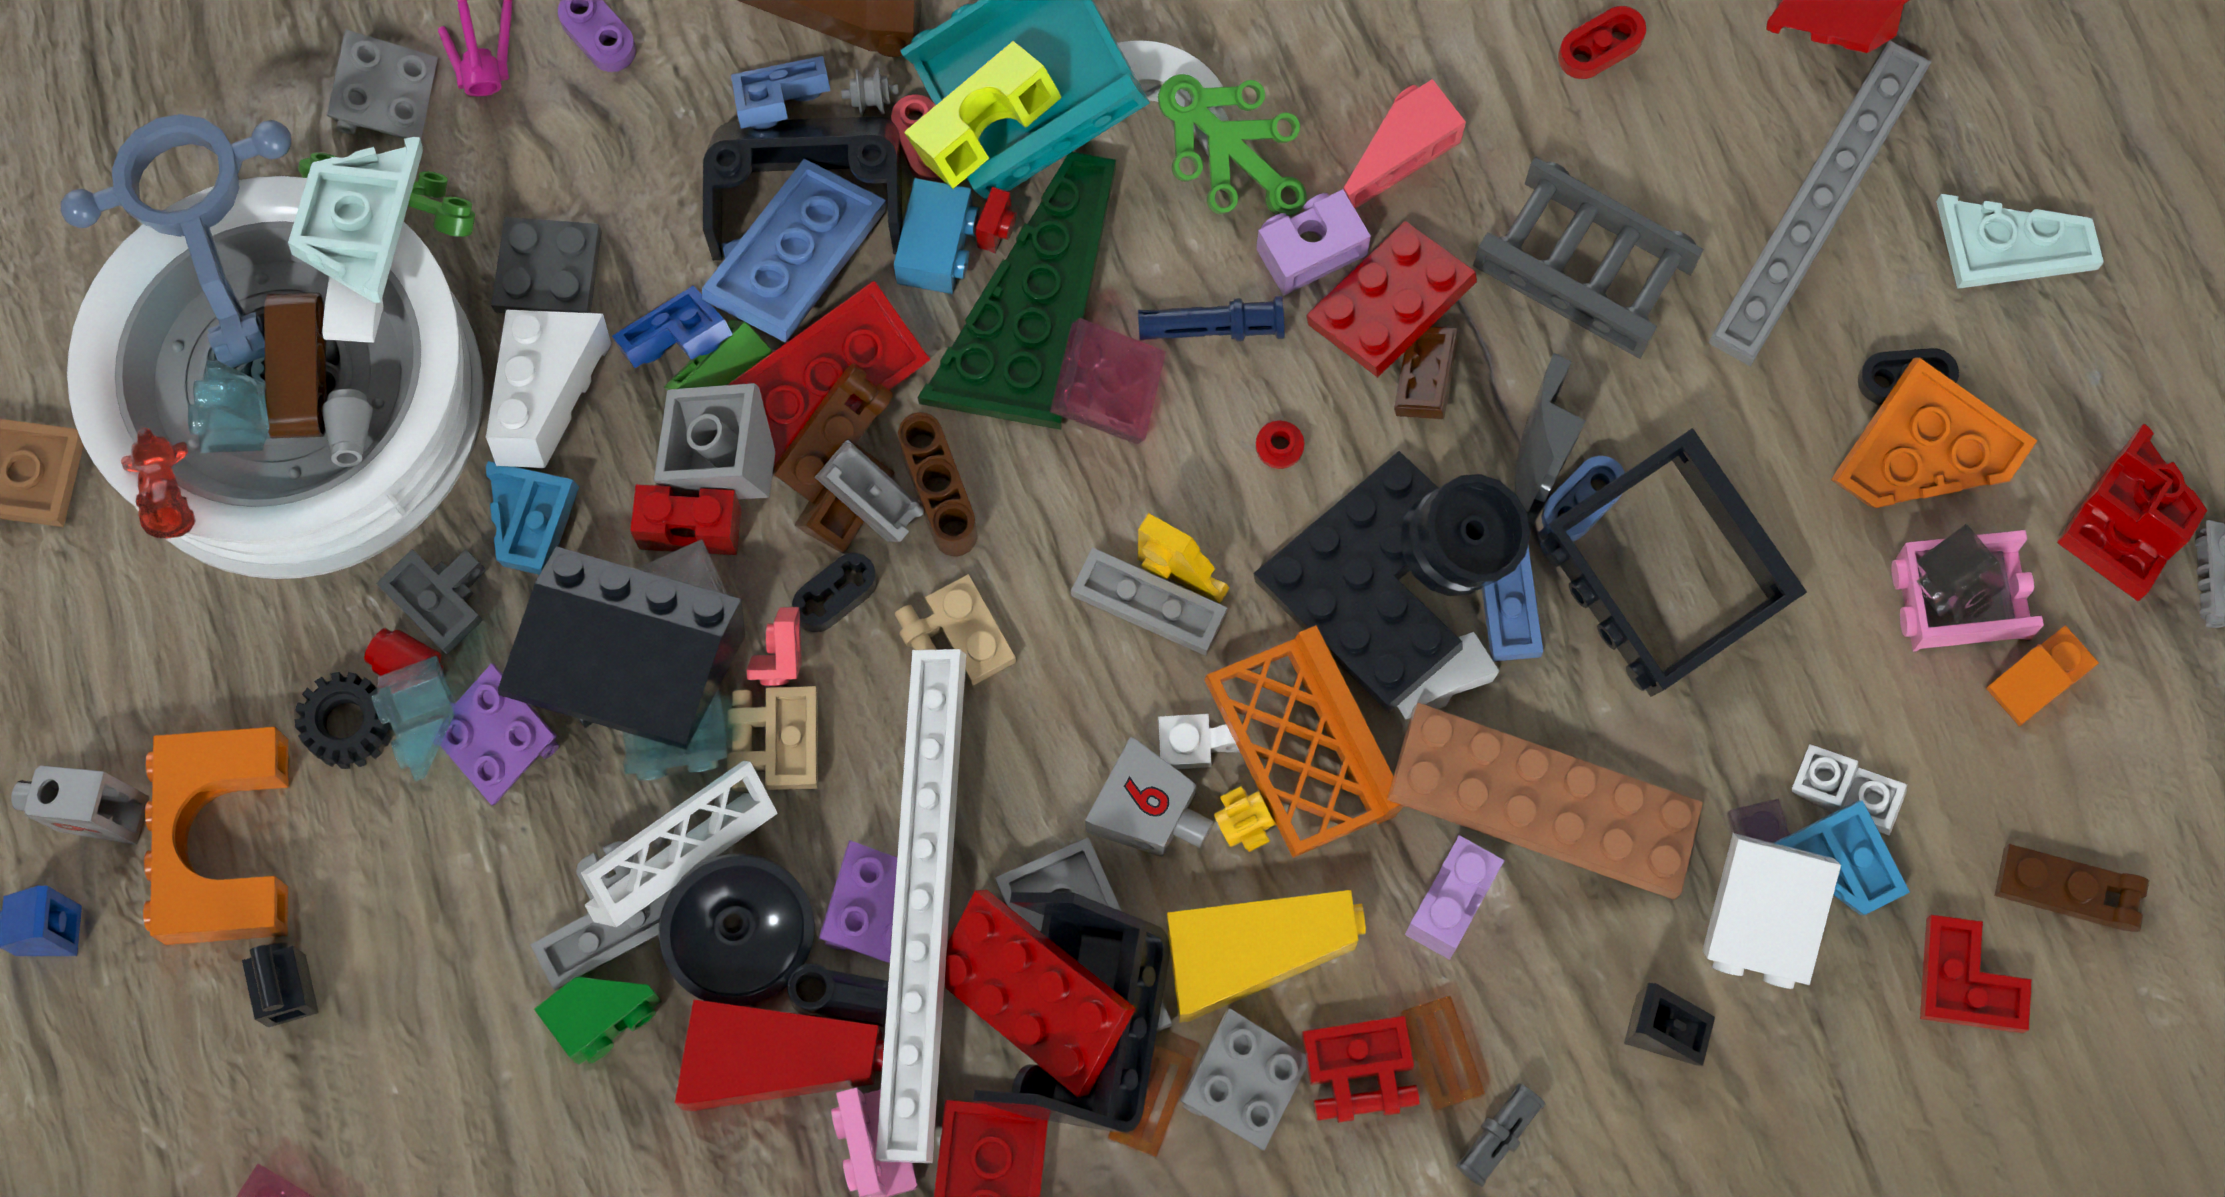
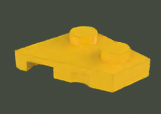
M1148 513L1138 529V560L1142 562V568L1162 579L1167 580L1169 577L1195 593L1221 604L1229 591V586L1211 577L1215 568L1209 559L1201 553V549L1194 539Z

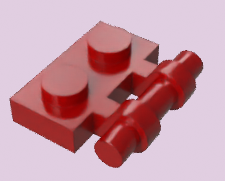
M1405 1016L1302 1032L1310 1085L1331 1082L1333 1097L1313 1100L1316 1121L1336 1118L1338 1123L1354 1121V1115L1382 1111L1384 1116L1399 1114L1400 1108L1420 1104L1416 1084L1397 1087L1394 1072L1407 1071L1414 1068ZM1377 1075L1379 1090L1357 1094L1350 1093L1349 1079Z

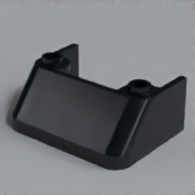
M883 117L781 120L773 127L760 130L751 127L741 129L739 121L728 122L718 127L712 135L703 158V232L712 260H722V188H733L741 185L749 178L751 172L795 171L803 159L826 170L851 169L856 178L866 183H887L888 227L893 254H896L903 228L900 134L896 125Z
M1011 892L1010 903L1044 915L1040 931L1042 934L1131 1003L1136 1009L1089 1095L1077 1097L1037 1064H1028L1017 1073L1012 1085V1092L975 1090L973 1101L1035 1119L1111 1132H1131L1140 1123L1144 1111L1170 957V944L1167 934L1161 927L1076 893Z

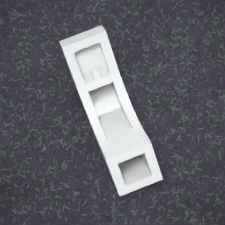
M1126 41L1118 43L1149 101L1158 102V93L1163 83L1172 76L1179 74L1190 75L1196 78L1203 88L1223 87L1215 74L1205 64L1179 48L1153 41ZM1178 90L1176 92V102L1183 107L1189 106L1191 102L1189 93L1185 90ZM1222 106L1208 108L1219 120L1229 121L1226 113L1221 108ZM1194 124V133L1209 157L1208 136Z

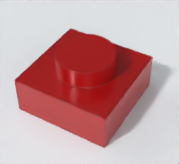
M992 187L976 226L978 248L996 254L1001 239L1008 240L1010 238L1017 218V213L1012 211L1010 192Z

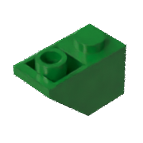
M575 977L535 1007L534 1010L567 1055L580 1065L585 1060L590 1064L605 1056L614 1047L612 1040L627 1028L635 1031L649 1022L656 1014L654 1007L662 1001L654 990L646 984Z

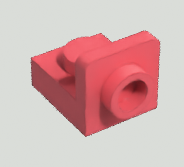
M779 607L774 624H767V653L775 655L752 656L746 669L748 680H760V684L765 686H780L789 683L790 679H797L802 665L799 607Z

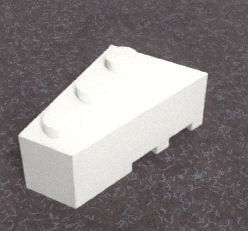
M506 310L486 432V439L496 466L546 467L572 419L571 411L580 394L582 392L586 393L592 381L591 374L601 355L605 356L611 346L603 314Z

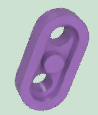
M603 0L560 1L558 17L563 30L596 67L603 71L616 72L623 70L632 63L636 54V45L632 33ZM588 7V10L583 14L574 13L577 8ZM606 39H617V42L612 46L602 45Z

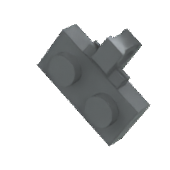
M411 549L376 583L447 655L483 621L466 601L474 594L469 588L486 569L467 550H464L448 567L441 561L431 568Z

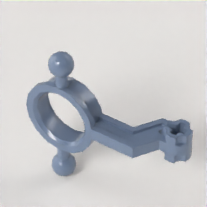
M183 114L156 118L135 130L119 148L112 168L113 186L96 193L85 189L70 191L61 201V214L70 225L77 228H87L98 221L102 211L116 206H123L129 215L159 233L179 237L185 236L200 285L220 324L209 328V334H207L220 367L226 371L265 356V329L261 319L257 317L256 312L245 315L225 275L210 227L219 223L234 206L240 188L238 173L242 162L258 155L270 160L279 159L287 154L291 147V134L282 123L268 120L258 124L251 137L230 144L223 131L204 118ZM188 144L204 146L217 154L219 174L213 189L202 201L188 209L173 212L152 209L141 201L139 182L143 171L156 156L172 147Z

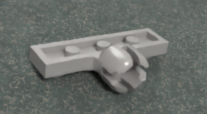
M613 842L604 846L603 850L608 855L625 842ZM594 852L584 857L577 864L576 869L577 876L590 900L594 896L581 872L600 860ZM634 855L625 861L633 863ZM618 865L614 868L616 875L609 878L606 873L602 876L601 879L606 888L608 889L628 875L631 868ZM673 888L618 927L596 923L588 912L585 916L530 944L553 990L563 987L575 977H581L658 936L662 908Z

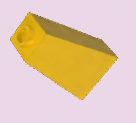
M1351 890L1167 912L1166 924L1179 1023L1190 1022L1355 950L1359 941L1358 935L1366 933L1362 904H1353Z

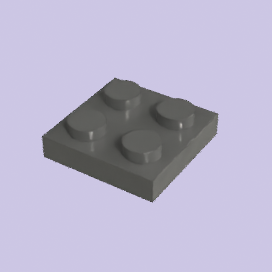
M504 217L491 302L494 312L506 313V310L591 313L602 235L600 225L595 223Z

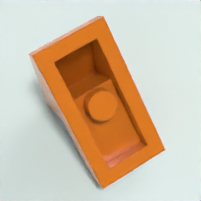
M2065 625L2042 644L2034 647L1986 689L2020 727L2091 671L2099 662Z

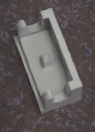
M849 440L842 444L815 476L821 484L887 542H901L909 532L906 528L909 522L916 516L920 517L924 513V508Z

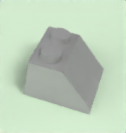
M755 383L667 390L654 481L660 486H670L675 496L699 497L700 488L735 490L738 499L769 498L775 448L760 388Z

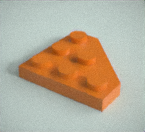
M1913 358L1831 478V481L1867 506L1879 508L1894 505L1898 502L1929 498L1983 485L2009 482L2038 440L1921 358Z

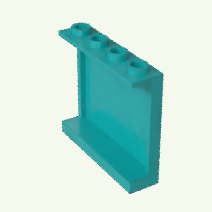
M979 0L974 4L961 6L952 13L949 20L935 29H927L920 32L912 39L911 44L900 50L902 55L914 65L935 105L1012 41L1044 65L1062 98L1028 127L1025 128L1015 119L1004 118L991 123L982 131L978 141L989 159L967 178L973 190L985 200L988 199L992 187L1007 192L1150 104L1094 0Z

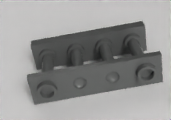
M1535 157L1530 164L1525 180V185L1534 189L1533 193L1505 237L1501 236L1498 238L1487 232L1478 246L1473 266L1641 359L1657 328V325L1650 322L1648 318L1649 313L1676 269L1691 276L1704 249L1697 246L1695 241L1687 234L1680 231H1670L1571 177L1569 172L1555 162H1544ZM1552 199L1576 213L1547 260L1539 261L1523 252L1521 246ZM1592 222L1618 236L1590 282L1581 284L1566 276L1563 269ZM1634 245L1660 260L1632 306L1624 308L1608 299L1605 293Z

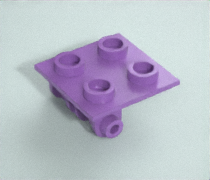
M494 663L488 666L430 732L431 736L492 806L500 800L539 755L543 759L549 758L559 748L555 741L557 735L543 721L535 709L527 703L498 694V686L503 674Z
M851 840L848 842L819 935V939L826 941V946L845 951V948L890 963L897 857Z

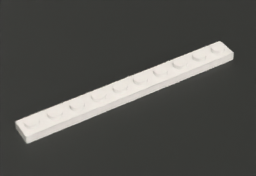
M961 649L912 650L876 1160L881 1162L933 1163L966 654Z

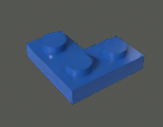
M693 285L612 335L621 352L633 367L636 368L643 363H651L659 359L665 353V350L675 343L693 360L699 355H707L715 351L723 340L733 334L724 318L710 303L702 300V294Z

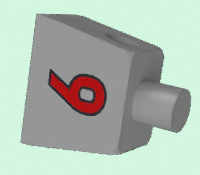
M1130 737L1085 820L1086 832L1151 854L1164 856L1174 836L1201 848L1214 821L1189 809L1196 795V784L1138 740Z
M39 766L34 772L32 781L20 780L15 784L11 801L15 810L24 811L25 816L55 831L137 845L145 816L146 803L149 801L150 796L104 771Z

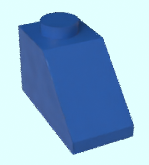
M35 886L3 896L2 911H0V948L14 956H77L82 906L49 886Z

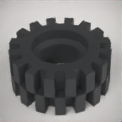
M340 672L331 673L332 680L328 682L323 677H320L314 681L318 686L314 692L307 687L302 693L307 699L305 704L297 703L295 711L300 715V719H294L295 728L301 733L298 737L312 754L331 767L337 764L341 769H350V763H355L358 767L367 765L365 758L369 755L374 759L379 757L382 753L377 748L381 743L388 746L391 740L387 734L388 730H394V721L390 717V714H393L391 705L370 680L365 677L361 679L356 673L348 672L347 677H344ZM352 703L358 705L363 713V722L359 730L346 738H336L330 735L327 730V718L330 712L340 704Z

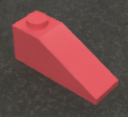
M1433 79L1419 88L1417 85L1409 86L1395 98L1394 104L1343 188L1355 209L1461 143L1466 121Z

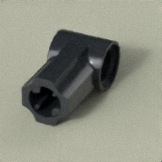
M804 964L791 974L788 980V995L793 1008L801 1015L825 1016L884 1027L889 981L827 970L818 964ZM807 979H818L825 984L826 992L816 1002H805L797 995L799 985Z

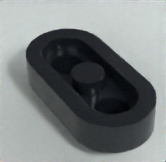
M1937 348L1879 352L1870 356L1860 369L1858 386L1861 393L1868 400L1877 404H1883L1913 358H1921L1955 383H1957L1959 378V368L1956 360L1949 353ZM1882 376L1886 378L1889 386H1879L1875 382L1874 377Z

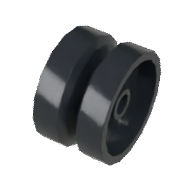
M1482 474L1461 475L1414 503L1404 517L1400 540L1403 558L1416 579L1431 591L1447 596L1472 594L1515 571L1527 553L1530 529L1527 513L1517 495L1500 480Z

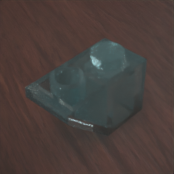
M217 360L206 361L202 380L194 381V404L188 405L190 434H198L200 453L263 451L269 431L263 383Z
M437 656L379 676L378 694L372 696L373 705L382 724L390 722L397 739L391 741L397 763L401 769L410 768L415 782L426 777L455 715V700Z

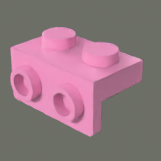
M856 1087L837 1092L839 1107L831 1109L836 1135L839 1140L846 1138L850 1159L843 1160V1168L849 1190H858L859 1197H890L916 1190L918 1183L913 1163L881 1162L876 1160L881 1090L864 1094Z

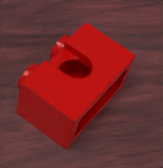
M636 484L630 532L639 550L737 556L742 509L735 490L700 488L699 497L675 496L670 486ZM673 528L695 530V537L676 536L671 534L670 530Z

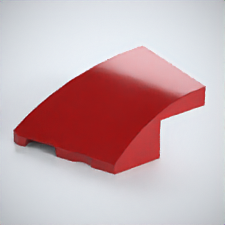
M1783 0L1769 17L1766 30L1779 34L1783 27L1811 33V41L1835 44L1846 49L1869 53L1897 36L1903 6L1910 0Z
M2146 424L2141 425L2123 447L2057 541L2059 545L2136 601H2140L2149 593L2167 561L2190 541L2208 511L2195 491L2186 485L2183 474L2174 461L2166 464L2150 441L2154 433Z

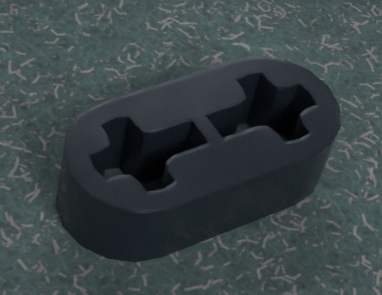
M847 553L839 557L796 592L792 601V607H799L800 626L810 632H823L831 628L868 599L875 591L877 585V574L873 563L865 555ZM851 568L856 573L862 569L865 570L862 574L863 585L858 587L855 583L851 582L838 591V588L847 581L844 573L846 570ZM829 595H832L823 604L826 612L823 616L818 617L815 613L805 616L808 611L806 602L812 598L815 602L819 603Z

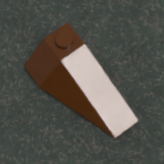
M737 0L865 50L879 52L888 57L902 56L900 50L911 44L912 39L919 34L921 0Z

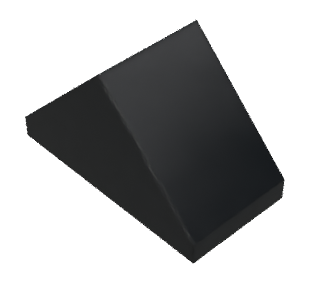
M1647 983L1636 995L1624 1044L1693 1065L1703 1066L1715 1016L1657 983Z

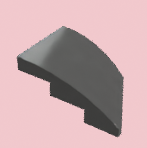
M1556 353L1551 358L1533 402L1522 434L1517 457L1515 494L1527 513L1530 531L1542 511L1586 421L1554 405L1572 362Z

